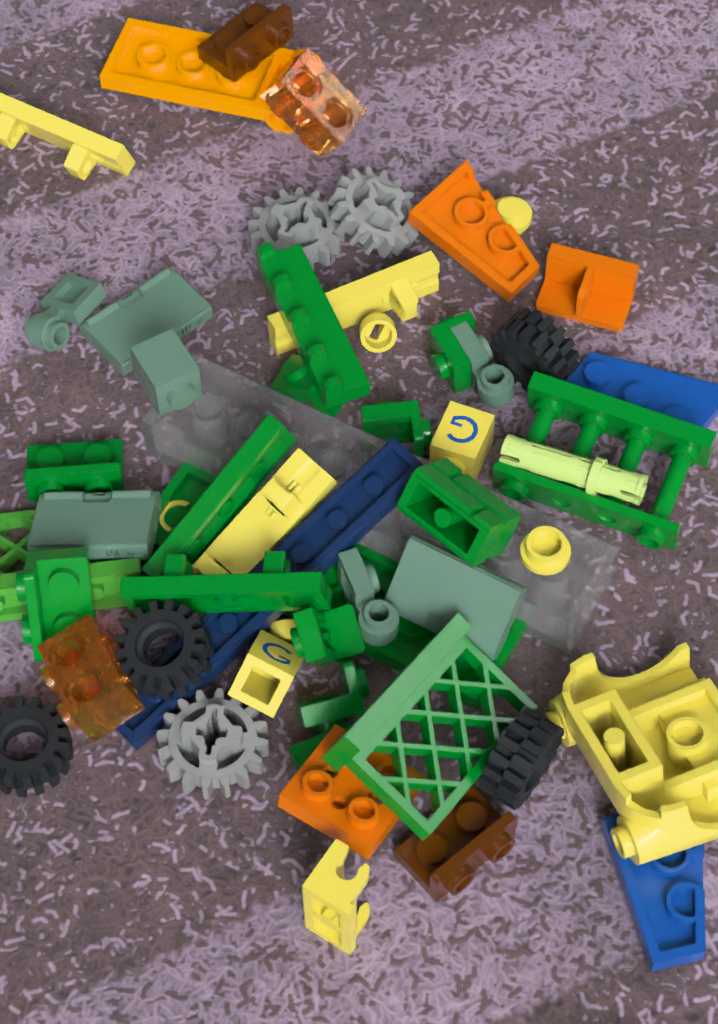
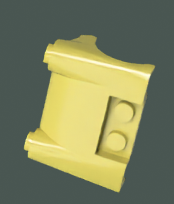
M685 642L677 645L667 657L655 666L628 677L603 675L598 670L596 659L592 652L570 664V672L563 682L562 692L548 702L549 712L544 713L543 716L564 729L565 733L562 737V743L566 747L578 745L618 812L617 827L611 829V836L621 858L626 859L630 857L633 863L641 865L718 839V689L710 678L706 679L703 677L698 679L690 668L688 644Z

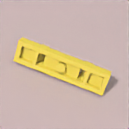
M0 93L1 145L14 149L26 132L68 150L69 153L63 166L70 175L85 180L96 163L126 176L131 172L136 162L123 144Z
M428 251L328 291L325 295L343 329L361 322L368 314L373 312L384 313L391 309L404 322L418 316V298L439 290L438 274L440 263L433 252ZM276 312L267 316L269 343L276 355L278 356L295 349L296 346L280 313Z
M298 448L195 561L192 566V575L230 574L222 566L218 565L217 561L232 574H248L264 559L265 552L272 551L297 528L338 483ZM270 502H272L284 514V516L277 509H275L270 504ZM205 613L195 614L200 619Z

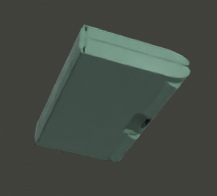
M168 267L79 325L83 337L122 376H125L133 371L131 346L172 328L181 339L211 319L213 313L211 305L174 269Z
M114 490L104 493H85L84 491L44 492V494L40 495L27 543L28 551L88 547L90 561H112L140 557V560H149L152 557L161 513L160 492L152 490Z
M414 534L407 542L386 594L385 601L396 608L399 616L435 634L459 613L473 626L465 636L493 662L498 658L528 587L481 564L472 567L450 549L423 536Z

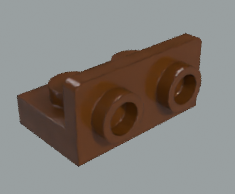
M256 1L197 46L199 59L235 83L246 73L256 69L263 60L276 50L283 48L294 37L292 9L286 4H282L274 11H271Z
M472 787L463 795L430 836L422 841L414 833L394 849V858L437 902L448 892L453 896L461 893L474 880L476 876L474 871L487 860H490L492 863L500 861L511 851L515 845L514 838L517 818L510 811L501 816Z

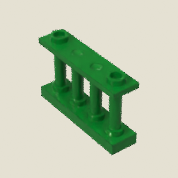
M534 371L528 385V407L534 409L536 415L525 438L527 441L544 445L553 421L561 418L576 423L581 428L571 454L590 458L598 436L608 434L623 439L626 443L617 465L618 468L636 472L643 452L649 449L667 454L672 460L650 514L623 505L624 500L610 495H605L604 498L590 495L585 491L577 489L578 486L564 481L556 482L533 474L528 470L513 467L499 461L495 462L492 469L494 487L498 488L499 492L510 500L524 502L526 499L635 536L636 541L647 548L661 550L663 547L675 550L679 538L680 524L669 521L670 515L689 467L696 464L705 468L708 467L714 451L716 431Z

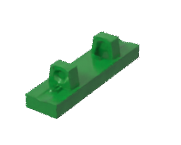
M266 551L263 573L192 575L193 565L189 563L186 554H167L163 576L121 577L119 593L120 598L131 612L139 606L145 613L149 612L148 602L157 600L161 607H164L165 599L174 600L178 607L183 603L193 613L302 611L311 607L317 610H330L332 591L329 585L326 584L322 572H291V562L287 559L285 551Z

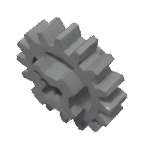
M365 167L361 174L353 168L347 176L343 175L332 189L333 193L329 197L328 203L334 208L329 213V217L334 220H340L341 223L336 231L338 233L347 232L351 236L349 245L354 246L358 242L363 244L364 254L369 255L373 249H377L381 258H386L390 252L399 256L419 236L418 230L407 222L409 211L416 206L410 202L415 194L412 191L404 192L400 188L402 180L397 179L393 183L389 181L387 171L382 170L379 176H375L370 167Z
M297 187L295 195L289 196L284 189H280L279 199L274 200L272 197L265 196L263 198L264 208L254 206L252 209L253 219L248 220L252 252H257V249L265 243H272L276 251L300 244L313 271L314 263L319 262L327 267L330 265V254L339 255L341 253V242L345 241V233H338L336 231L341 222L329 217V213L334 207L328 203V199L323 202L320 201V191L315 190L310 196H305L303 188Z
M217 688L212 699H206L205 694L200 689L196 691L195 703L189 704L182 698L177 700L178 715L165 712L163 715L166 729L158 730L156 735L158 746L162 747L157 750L161 766H167V778L171 783L182 778L183 793L188 795L196 786L202 787L203 798L209 800L213 789L220 788L225 798L231 797L232 784L237 782L244 789L250 787L248 772L260 775L263 773V759L260 757L269 756L270 753L269 740L265 739L268 737L267 722L259 721L258 710L250 706L244 709L243 702L232 698L230 701L225 700L223 688ZM218 731L219 738L216 739L215 745H212L211 754L208 755L207 748L210 747L212 740L215 739V733ZM186 760H194L199 766V768L193 766Z

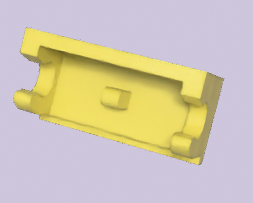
M335 839L302 885L305 927L351 955L356 948V937L370 916L369 903L365 902L360 906L357 914L356 901L369 880V865L363 864L353 879L345 880L344 862L349 852V846Z

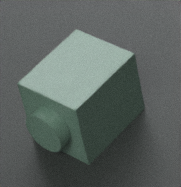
M173 328L130 347L134 376L159 416L173 410L184 409L195 400L203 397L199 367Z

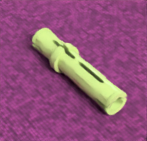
M512 434L506 436L500 454L502 455L499 458V462L555 480L574 484L575 486L585 488V492L595 496L601 493L640 505L647 488L648 475L609 465L607 459L598 456L595 460L584 458L543 444L527 441Z

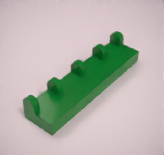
M272 243L262 244L257 249L258 270L325 408L328 409L369 395L370 382L301 245L298 244L276 251Z
M270 414L262 418L259 427L241 449H237L234 452L231 461L209 488L206 487L200 494L202 496L181 522L170 530V535L154 555L142 564L141 568L149 576H163L167 554H186L189 563H192V565L223 532L297 441L282 423Z

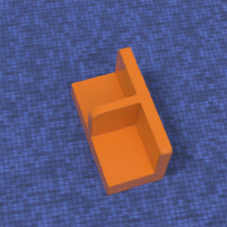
M552 243L547 255L545 279L538 295L535 309L543 313L621 332L636 293L640 265Z

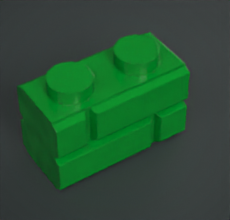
M447 458L417 467L412 473L397 504V508L472 567L485 562L486 559L490 560L501 555L521 520V514L468 474L464 475L462 469Z

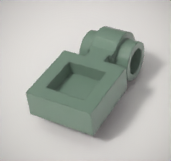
M67 273L40 301L44 312L34 314L26 321L24 334L30 344L48 352L65 347L70 337V329L66 323L70 322L80 325L106 298L107 295L101 282Z
M467 321L450 328L471 361V383L473 386H477L479 399L492 408H501L508 404L515 394L514 376L510 370L502 365H489V361L493 359V354L486 338L482 334L476 336Z
M357 547L338 553L337 580L347 603L353 605L356 609L358 627L364 641L373 646H384L392 642L398 634L399 614L396 608L389 602L375 600L374 594L380 592V585L373 565L371 563L364 565Z

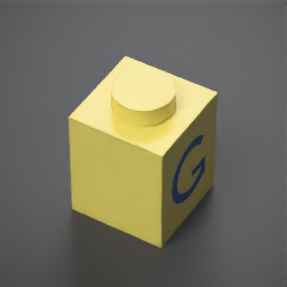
M450 401L430 443L429 464L447 458L462 469L464 475L468 474L476 480L493 443L495 415Z
M261 629L227 695L274 718L304 657L300 658L297 655L293 645Z

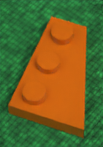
M466 160L409 211L407 222L509 303L537 276L540 265L514 227L505 223L495 208L496 201L488 190L483 191L474 178V169Z

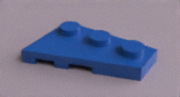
M590 352L576 371L566 380V382L704 428H708L718 415V384Z
M619 814L603 817L601 828L650 972L703 960L706 952L705 890L703 889L704 844L636 865L630 857L622 859L613 843L611 829L617 827L616 820Z

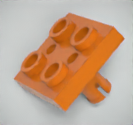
M335 724L279 794L277 806L328 837L340 840L348 845L350 850L369 860L397 823L399 817L383 802L379 804L380 799L345 765L336 772L321 758L346 731ZM372 752L366 758V761L382 776L394 777L391 755ZM406 765L408 778L425 779L424 774ZM326 771H331V772H333V773H334V775H333L334 778H332V776H331L330 774H328ZM409 790L411 802L419 793V790Z

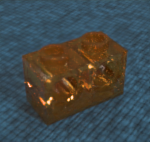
M308 48L287 62L260 95L270 106L271 111L278 118L284 120L301 138L303 144L320 157L341 145L368 111Z
M89 614L37 646L45 663V666L40 669V673L50 690L55 695L60 694L62 702L57 704L56 707L62 719L72 731L79 727L95 742L145 710L134 685L119 668L121 664L115 658L114 650L116 649L111 639Z

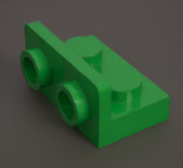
M122 439L27 446V469L24 470V483L29 502H38L40 495L44 494V492L84 491L85 493H104L114 490H125Z
M88 547L27 551L24 571L16 572V593L18 601L27 602L28 614L22 615V637L24 645L32 644L34 661H45L47 647L97 644L98 628Z

